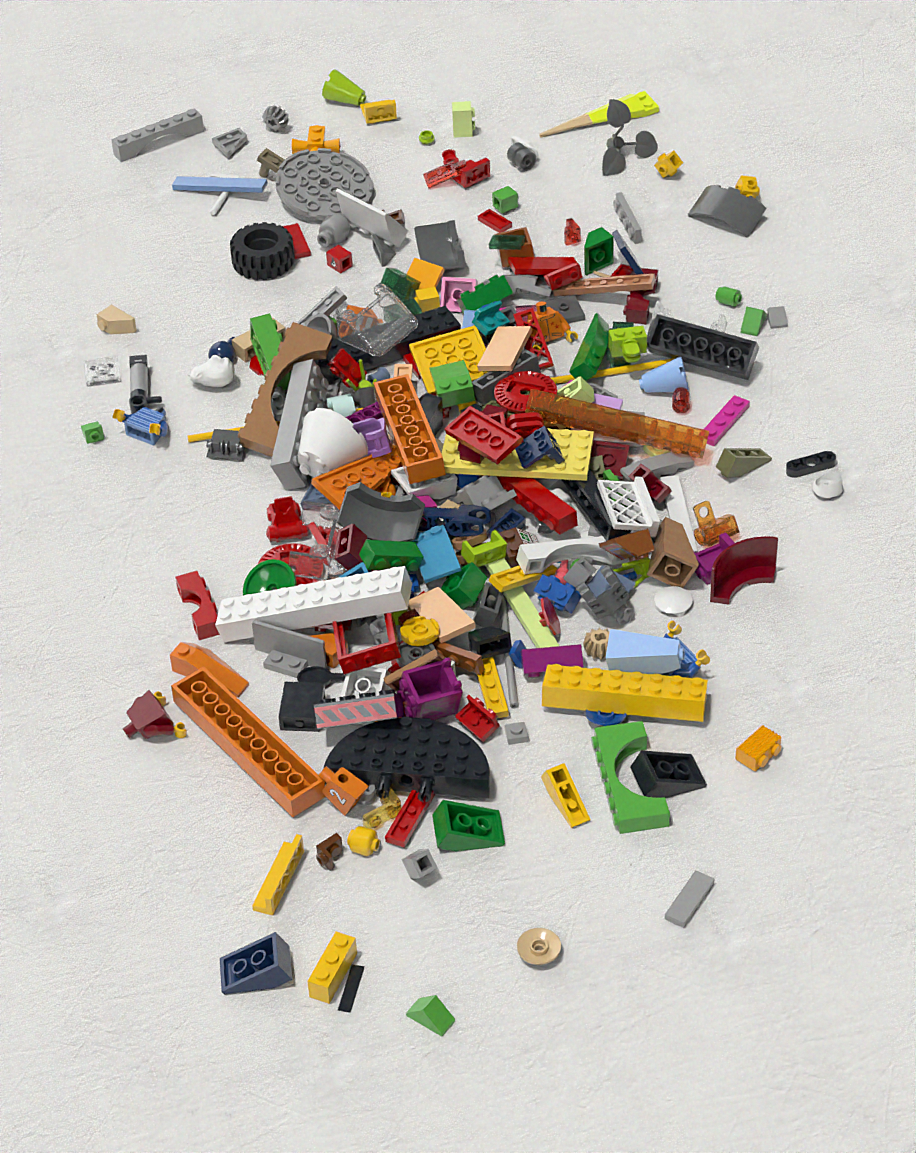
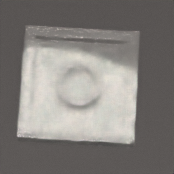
M118 356L83 361L87 387L122 382Z

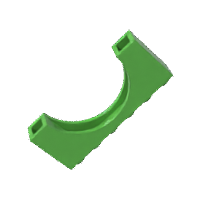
M643 721L594 728V736L591 737L592 747L597 749V752H595L596 762L601 764V767H599L600 777L605 779L604 791L606 795L609 794L608 806L609 810L614 812L612 814L613 825L618 826L619 834L669 827L670 812L665 797L652 798L638 795L627 789L618 780L615 773L618 765L626 757L638 751L647 750V734Z

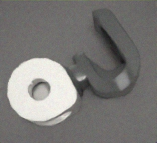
M376 615L367 616L362 620L361 618H356V624L359 627L367 622L372 635L381 632V628L386 625L384 616L377 618Z

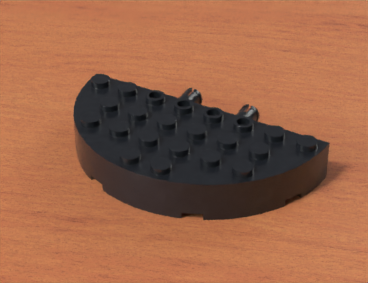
M393 718L360 727L345 736L334 746L323 767L327 766L334 773L341 767L345 768L368 786L375 785V789H377L376 795L381 799L383 792H385L384 799L389 797V791L411 792L412 790H416V793H418L417 797L421 802L424 801V796H426L425 802L430 801L432 791H434V794L478 798H489L490 795L489 764L480 746L459 729L428 718Z

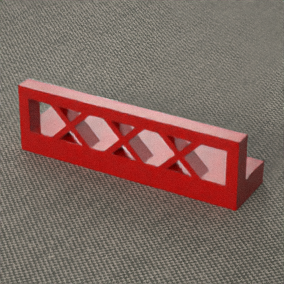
M531 308L513 314L516 326H531L532 329L538 331L535 337L529 336L524 349L537 354L538 360L540 356L548 358V362L539 364L540 373L541 370L554 366L534 309ZM532 315L530 323L523 321L522 317ZM535 342L543 345L540 351L533 348Z

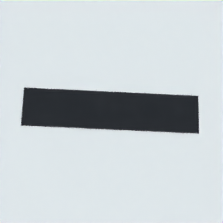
M351 965L338 1011L351 1012L365 966Z

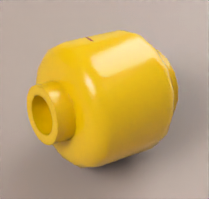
M358 826L350 831L347 844L352 852L370 856L374 851L378 850L380 839H378V834L375 830Z

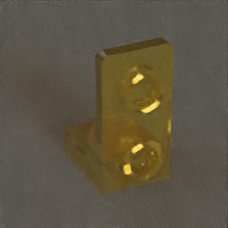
M391 788L389 797L384 799L385 792L383 790L382 799L380 798L382 806L362 816L363 827L369 829L376 828L380 824L396 818L401 810V800Z

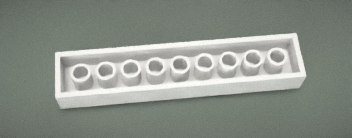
M402 566L227 598L221 601L215 625L223 642L253 637L252 622L254 620L286 630H295L333 623L332 621L340 622L406 610L409 605L412 582L406 567Z

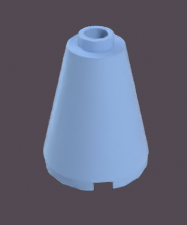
M678 357L641 375L642 379H639L641 390L644 389L645 392H689L682 357Z

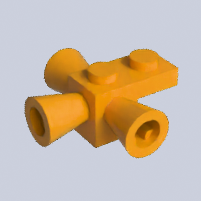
M309 126L307 141L292 138V154L306 149L318 151V148L331 149V152L340 154V138L324 141L325 126Z

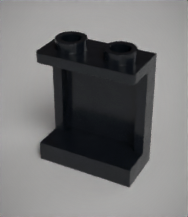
M284 682L278 716L281 731L320 732V729H317L314 705L320 704L319 700L325 699L324 683Z

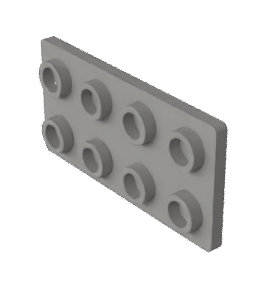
M256 620L252 622L255 649L269 654L263 662L265 669L297 678L298 673L307 668V666L327 668L325 642L323 640Z

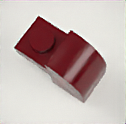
M641 463L628 476L632 482H634L635 477H643L651 500L659 504L672 492L669 486L660 481L650 469Z

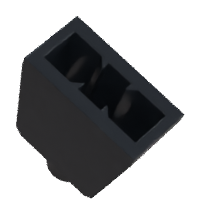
M495 626L468 632L470 651L481 655L482 659L508 653L512 648L510 632Z

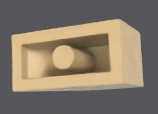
M112 304L96 314L98 327L108 334L137 332L135 318Z

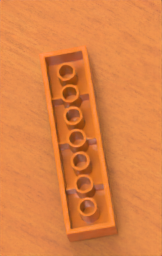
M409 374L374 382L378 405L409 484L446 475L442 454Z

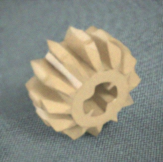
M599 627L598 630L591 629V632L586 633L583 647L587 655H591L593 659L599 657L601 660L603 657H606L610 633L608 628L601 630Z

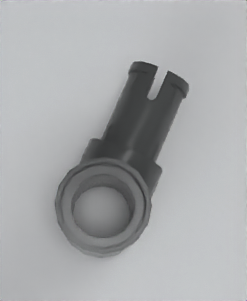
M374 387L359 388L356 392H344L341 394H351L354 403L360 404V407L365 408L375 403Z

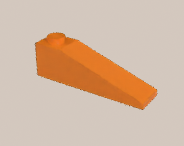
M180 642L170 654L173 672L188 676L204 666L236 697H239L249 686V682L207 648L194 643Z

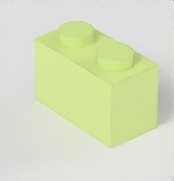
M471 101L452 102L454 138L473 137L472 130H475V121H472V117H475V109L471 107Z

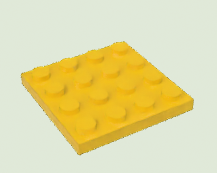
M475 325L409 344L411 354L428 394L437 396L429 369L431 367L464 360L472 382L489 372L478 371L477 365L486 348Z

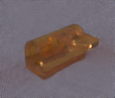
M709 501L701 502L693 507L699 526L694 529V537L699 545L710 547L719 542V535L726 532L731 537L740 532L735 516L725 514L715 518ZM702 507H706L708 511L705 517H701L699 513Z

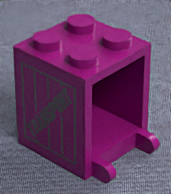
M449 657L442 661L402 672L401 680H399L400 687L397 693L402 695L406 717L435 720L458 713L463 693L461 689L462 683L460 680H457Z

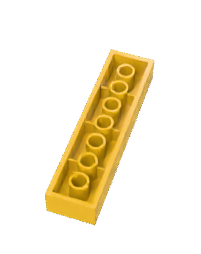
M548 664L542 684V706L703 722L708 680L698 677L686 678L678 675L665 676L661 674Z

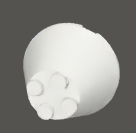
M316 408L315 411H309L303 421L297 457L300 464L299 469L303 474L317 477L368 455L367 442L362 433L358 434L352 427L354 424L347 418L329 409Z

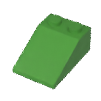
M464 360L429 368L436 395L442 398L443 408L475 401L472 381Z

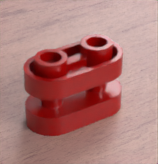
M537 412L513 414L506 421L508 428L521 435L523 440L533 434L535 430L545 426L542 415Z

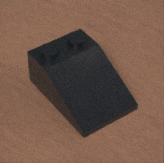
M641 750L630 766L643 796L668 798L707 786L692 754Z

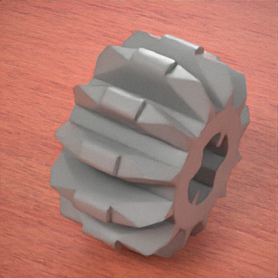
M274 104L266 108L262 116V122L271 131L273 129L276 132L282 131L289 123V114L285 113L281 106L277 107Z

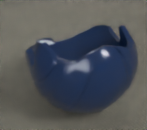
M235 337L229 338L227 342L218 341L214 343L208 352L209 359L213 355H217L221 358H229L233 363L234 359H236V353L232 346V339Z

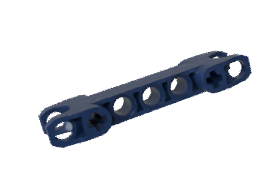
M461 505L459 508L424 507L418 531H427L432 527L444 525L446 532L452 536H477L483 533V525L491 521V511L487 507L477 505ZM477 512H484L486 519L478 518ZM478 525L479 530L475 531L471 527Z

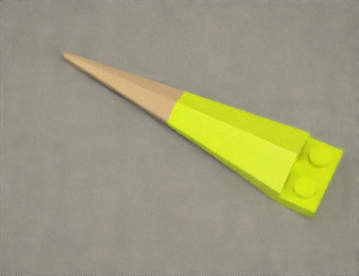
M645 91L629 94L617 99L628 106L631 118L646 117L659 112V106ZM609 103L544 131L539 136L542 138L569 129L608 121L607 109Z

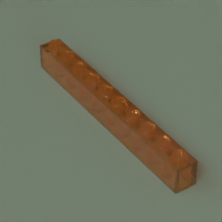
M535 389L530 390L525 413H540L543 421H547L550 424L556 423L567 428L594 431V433L605 437L610 436L622 441L627 440L639 445L665 449L676 454H686L693 458L703 459L709 435L707 430Z

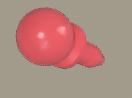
M568 559L561 561L560 568L556 570L557 574L555 575L560 580V583L564 585L567 582L563 577L569 571L567 569Z

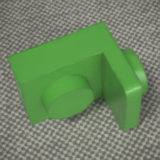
M98 421L81 425V430L87 444L104 440L102 425Z

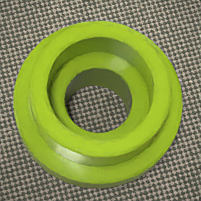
M424 130L419 135V141L423 144H430L435 139L432 131Z

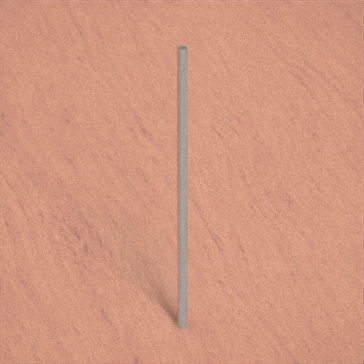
M491 512L489 528L496 523V515ZM503 595L499 607L501 629L509 632L506 599ZM508 652L504 654L510 707L514 709L518 707L513 660Z

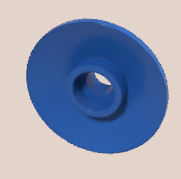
M587 709L585 713L589 721L602 726L617 725L626 718V713L596 712Z

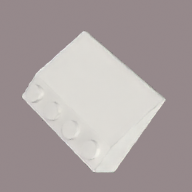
M337 188L336 194L341 213L348 219L350 227L354 229L358 227L360 228L359 231L366 235L368 233L376 234L389 247L393 245L398 248L400 247L408 233L406 228L387 213Z

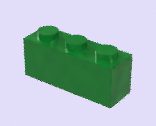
M496 274L488 279L490 282L486 284L482 282L474 286V291L469 292L467 290L460 294L461 298L456 301L463 314L464 310L476 311L484 305L500 301L511 295L513 291L505 276L501 275L498 277Z
M366 540L359 553L368 570H385L405 566L407 571L417 572L424 558L415 542Z

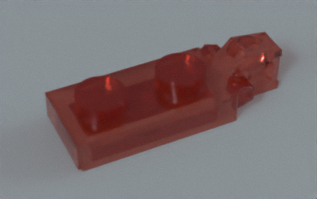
M465 160L455 163L451 161L424 173L423 176L428 188L457 177L461 174L460 169L466 167L467 163Z

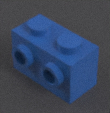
M542 575L533 590L538 595L537 599L539 601L542 598L548 597L555 609L561 612L565 610L571 614L581 599L573 585L569 583L564 585L553 575H550V577Z

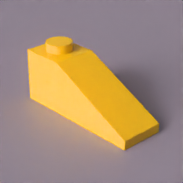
M565 763L546 770L542 774L541 779L549 796L569 826L573 828L590 821L591 819Z

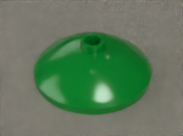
M271 559L263 561L256 565L247 575L243 585V596L296 586L295 573L288 564L281 560Z

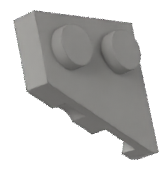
M240 128L213 137L212 143L226 157H230L247 141V134Z

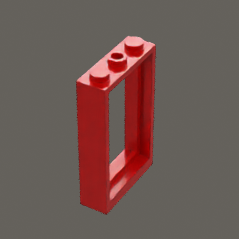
M393 612L384 613L389 642L347 654L343 622L332 621L337 657L344 675L401 658Z

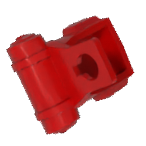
M292 496L276 498L274 503L269 504L267 508L268 521H271V525L267 528L266 536L270 542H280L281 540L293 538L302 539V537L308 536L310 529L307 526V522L300 519V506L293 500Z

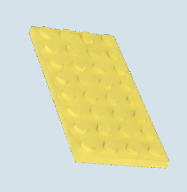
M547 428L556 439L565 460L558 464L555 459L551 460L548 455H545L526 469L522 467L515 449L498 465L487 458H484L481 464L460 460V454L457 450L459 441L446 434L441 453L445 473L587 481L594 431Z

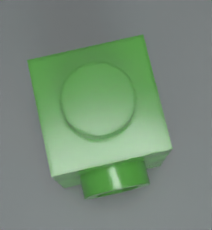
M506 186L492 192L493 207L500 213L518 207V193L511 187Z

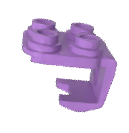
M369 418L353 423L352 427L358 434L362 433L367 442L368 455L372 454L374 458L392 451L393 446L386 430L384 418Z

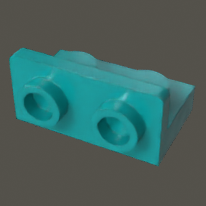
M501 301L492 302L484 308L477 309L474 313L475 317L472 323L485 336L494 333L498 327H507L511 322L499 310L502 305Z

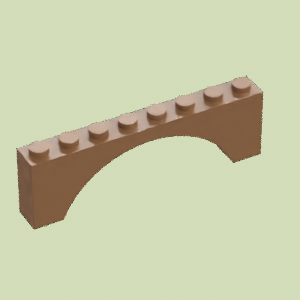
M295 322L292 323L290 328L287 327L284 335L285 340L284 342L281 341L278 347L279 353L273 357L271 362L272 368L267 370L265 375L266 381L264 385H260L258 390L259 396L253 400L252 411L247 413L244 422L246 424L244 428H240L238 433L240 444H243V447L271 457L273 456L279 430L271 409L272 396L277 385L293 369L294 363L311 359H326L332 346V335Z

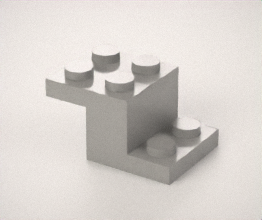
M484 475L457 491V496L452 498V500L456 504L463 501L464 505L483 506L491 511L517 495L514 489L508 492L506 489H503L496 476L488 477V475ZM481 511L477 512V517L479 518L485 513Z

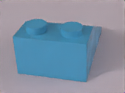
M444 525L432 527L430 530L422 533L418 532L416 538L410 541L416 543L424 556L419 569L425 583L462 571Z

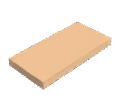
M531 326L498 327L477 365L478 371H512L532 333Z
M439 587L409 600L408 610L415 617L424 616L426 619L430 620L432 618L438 622L440 634L437 639L441 643L476 628L475 622Z

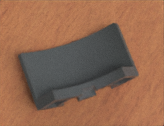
M710 185L704 189L688 215H702L718 219L747 237L767 208L752 196L748 198L740 194L738 189L732 187L726 189L721 188V185Z
M455 220L416 226L414 228L420 260L441 266L445 270L466 267L464 250H462L460 245L456 244L458 242Z
M362 482L347 487L337 523L343 528L352 523L355 524L367 535L369 540L410 542L416 538L425 504L414 494L404 496L391 495V498L382 497L380 492L372 490Z

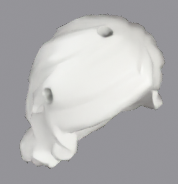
M213 355L207 362L190 371L188 376L189 380H192L193 383L201 382L205 386L223 387L232 382L235 377V368L229 358Z

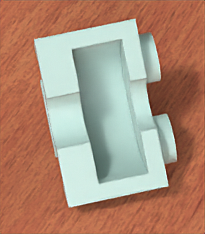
M351 394L326 398L328 409H332V411L344 417L356 411Z

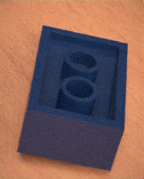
M274 932L221 957V992L223 994L273 989L291 981L290 946Z

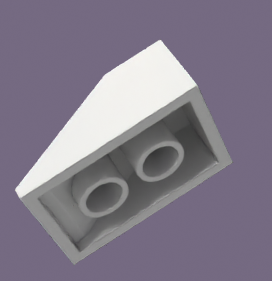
M403 467L391 470V474L408 495H429L433 499H442L456 494L458 478L455 474L445 473L446 475L409 484Z
M368 667L348 673L345 677L341 697L355 695L356 699H358L359 694L375 692L376 696H379V691L390 690V687L385 684L383 679L390 675L387 669ZM375 721L357 723L355 725L365 726L374 723Z

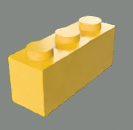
M335 931L307 981L310 998L330 1004L357 955L355 937Z

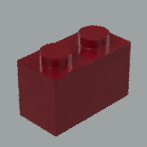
M352 523L339 529L334 559L348 571L363 562L359 553L367 540V535L355 524Z

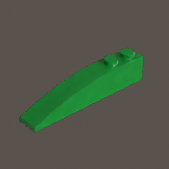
M598 313L594 315L569 370V373L575 379L581 376L586 381L596 375L604 357L609 340V325Z

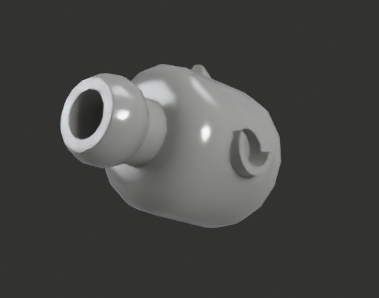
M329 214L320 225L317 236L318 243L324 247L343 243L350 232L348 219L341 214Z

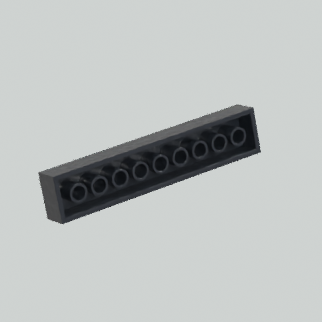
M446 306L438 307L334 339L326 359L314 360V362L320 367L324 378L330 382L341 378L339 375H334L330 371L331 367L327 364L342 348L358 364L361 359L364 370L401 360L403 355L411 353L409 344L460 330L461 324Z

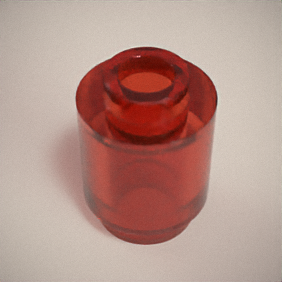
M683 387L676 388L672 394V409L677 413H685L690 409V393Z

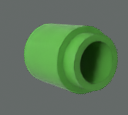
M723 286L717 289L715 298L719 303L736 307L742 301V294L740 290Z

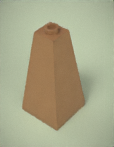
M665 517L658 527L654 541L655 551H652L647 575L668 585L683 588L697 569L698 561L683 524Z

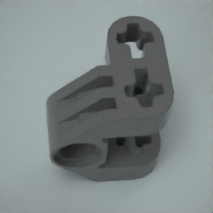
M609 565L600 571L611 588L596 597L585 581L576 587L598 620L616 611L630 598L627 589Z

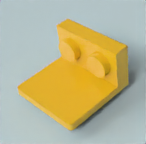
M395 100L360 104L366 124L397 119Z

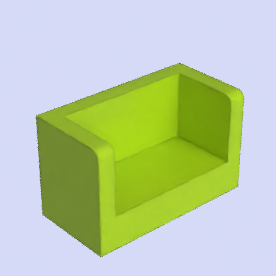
M493 530L490 542L472 548L467 541H463L461 555L468 564L473 562L477 567L504 558L506 556L507 543L496 530Z

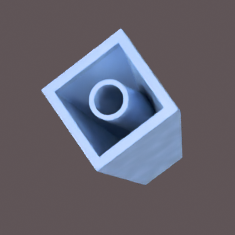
M615 629L610 630L606 652V662L609 670L663 674L681 669V661L685 660L684 648H681L679 640Z

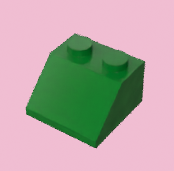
M603 227L588 232L584 245V274L586 276L614 263V236Z
M473 562L462 567V571L448 575L440 588L461 609L467 606L471 607L478 601L477 597L483 590L488 578Z

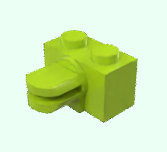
M644 326L609 330L611 356H623L627 362L639 361L641 354L647 353V335Z

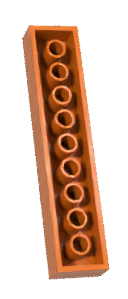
M204 666L171 685L174 703L292 817L326 797L322 792L325 787V781Z

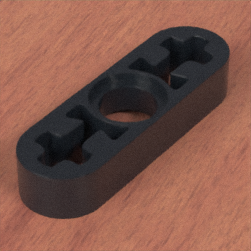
M823 451L790 460L786 464V474L789 477L797 478L833 468L836 465V454L832 451ZM807 463H814L815 465L809 466Z

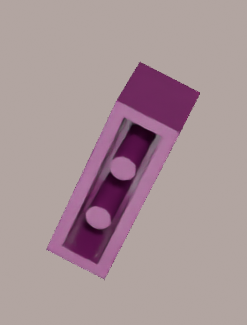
M581 644L521 650L523 675H528V678L540 677L539 673H545L548 664L584 668Z

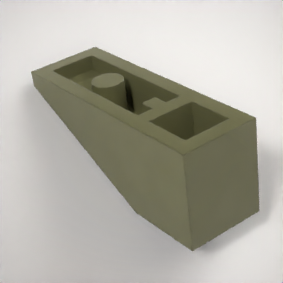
M724 448L716 468L727 478L740 477L770 462L772 457L760 448Z

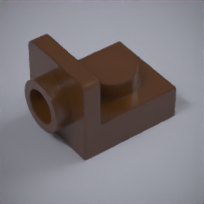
M337 833L316 845V859L321 866H325L329 871L334 869L333 857L338 856L343 851L342 837Z

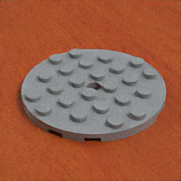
M318 148V151L306 149L289 156L279 166L276 174V190L284 204L297 214L317 220H323L329 214L342 215L336 194L337 188L368 204L372 195L373 182L369 176V171L359 160L344 152L339 154L331 152V149Z

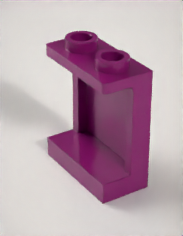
M726 532L719 535L718 544L697 553L694 552L698 561L695 573L706 585L711 584L712 566L718 555L735 543Z

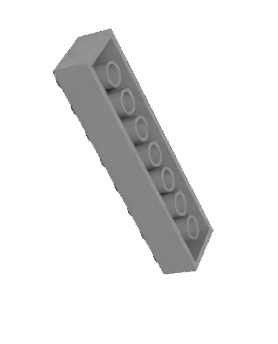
M313 359L294 363L270 464L286 490L306 486L309 474L306 475L300 471V464L297 458L303 421L309 411L323 408L324 401L326 400V391L329 386L327 379L321 373L320 367L316 365Z

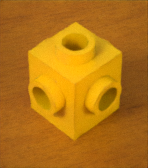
M673 150L668 154H661L654 166L663 178L667 175L671 177L678 172L677 169L683 164V161Z
M741 175L735 185V189L740 190V194L748 198L749 196L756 198L759 195L760 188L757 185L756 177Z

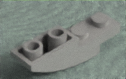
M504 275L513 291L512 294H516L518 288L523 293L530 294V292L537 293L536 296L542 298L550 297L552 293L550 287L536 284L538 280L536 276ZM486 279L483 283L486 284L490 281Z

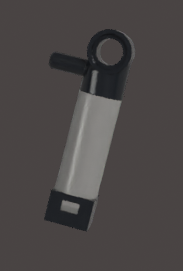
M147 355L129 356V405L131 414L143 407L148 408V404L162 403V397H148L149 366Z

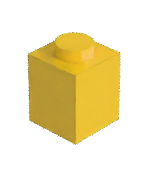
M436 287L415 290L416 297L413 298L415 308L418 307L420 313L440 307Z

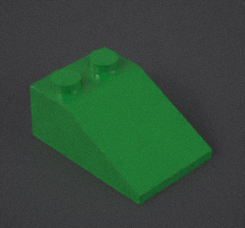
M442 800L432 814L436 843L439 849L458 852L501 847L505 844L499 810Z

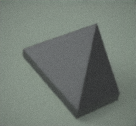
M373 234V249L381 266L384 267L396 253L376 234Z

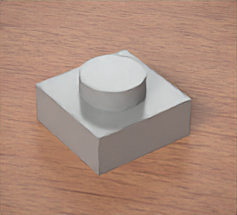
M525 722L505 725L508 745L528 742Z

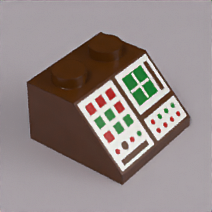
M516 527L499 532L500 536L507 543L506 556L504 558L510 568L519 566L516 558L520 545L539 543L536 535Z

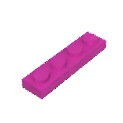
M734 395L699 433L698 440L715 446L750 407V401Z

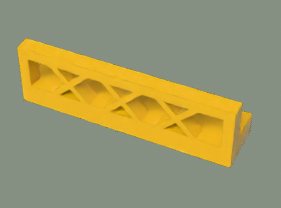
M296 834L292 843L283 842L252 905L253 911L274 915L304 853L302 835Z

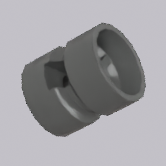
M520 142L512 144L507 151L508 160L523 171L530 170L536 163L535 153Z

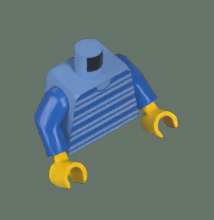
M143 407L138 412L130 415L125 414L123 410L114 409L112 418L117 419L119 422H124L126 435L154 446L161 436L165 437L167 435L166 411L162 407H158L156 410Z
M672 620L667 625L669 633H666L663 638L679 640L681 648H684L685 660L681 661V669L661 675H678L692 678L695 674H698L701 664H709L710 657L703 649L699 650L695 656L678 637L673 638L674 635L681 633L682 628L678 624L673 629L676 622Z

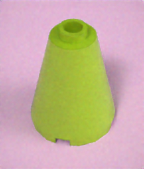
M332 70L328 75L330 77L329 81H325L322 89L323 98L358 106L364 104L367 98L365 91L340 71Z

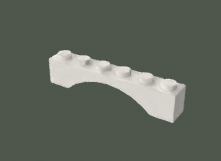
M603 536L522 544L519 546L516 558L524 574L541 573L556 562L582 557L605 562L610 565L629 562V558L621 560L600 548L598 543L606 541Z

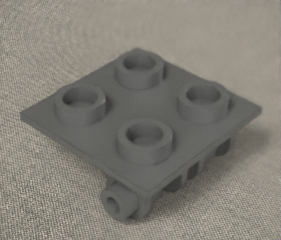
M214 429L211 440L207 441L206 444L208 448L206 457L242 460L245 447H243V444H240V438H238L239 431Z

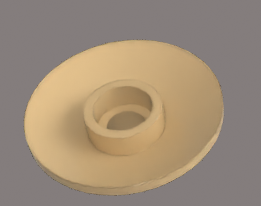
M533 928L525 931L519 937L517 951L526 962L543 965L552 962L558 957L561 951V942L559 937L551 930Z

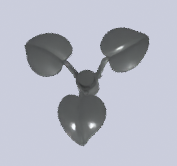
M610 99L607 109L608 123L615 128H620L612 135V138L607 140L608 149L605 151L602 160L603 176L619 174L624 170L626 160L620 154L619 149L625 145H636L635 153L643 158L654 155L658 149L654 136L648 131L639 132L636 135V142H624L622 137L617 136L624 128V124L630 122L631 112L623 102Z

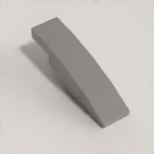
M686 451L671 452L637 461L621 468L620 472L629 482H632L628 476L641 463L660 479L661 475L676 474L678 468H692L695 461Z

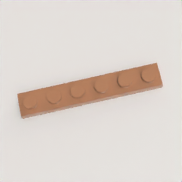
M655 274L579 279L554 289L553 294L554 296L606 292L615 293L619 291L630 292L633 290L646 291L653 289L656 279Z

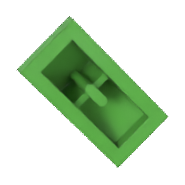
M746 306L740 333L758 336L767 313L762 309Z
M437 995L419 998L406 1012L407 1017L441 1037L455 1022V1018Z

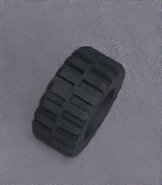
M267 222L253 223L250 226L246 225L243 229L240 228L230 240L233 268L247 279H275L277 276H282L285 272H288L294 263L293 237L281 225L277 226L275 223L268 224Z

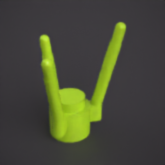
M361 359L359 360L362 381L359 383L358 388L349 379L346 380L355 392L359 388L374 387V382H377V379H374L371 384V382L366 380Z
M646 557L623 563L622 567L613 569V571L618 573L634 568L636 574L642 575L635 582L636 587L644 579L650 577L647 575L650 558Z

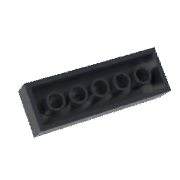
M660 314L656 315L647 341V349L650 353L675 359L682 357L685 363L745 380L749 379L759 350L756 341Z

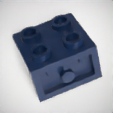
M545 426L535 430L533 434L525 438L515 448L524 469L545 455H548L551 460L555 459L558 464L565 460L556 439Z

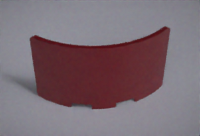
M761 536L748 538L736 542L723 550L712 566L710 602L729 605L732 597L741 590L743 585L773 583L776 573L778 537Z

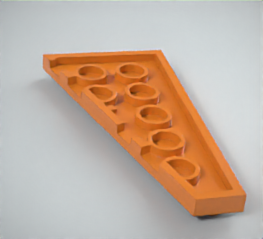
M393 445L392 451L388 454L374 458L372 454L312 478L311 484L340 510L348 486L362 482L367 487L375 490L392 475L391 470L400 468L402 464Z

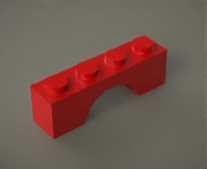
M198 571L175 576L177 591L182 602L193 603L199 606V609L191 614L193 628L198 640L220 635L215 625L218 617L216 614L217 607L215 602H211L212 597L209 589H205L204 577L200 578Z

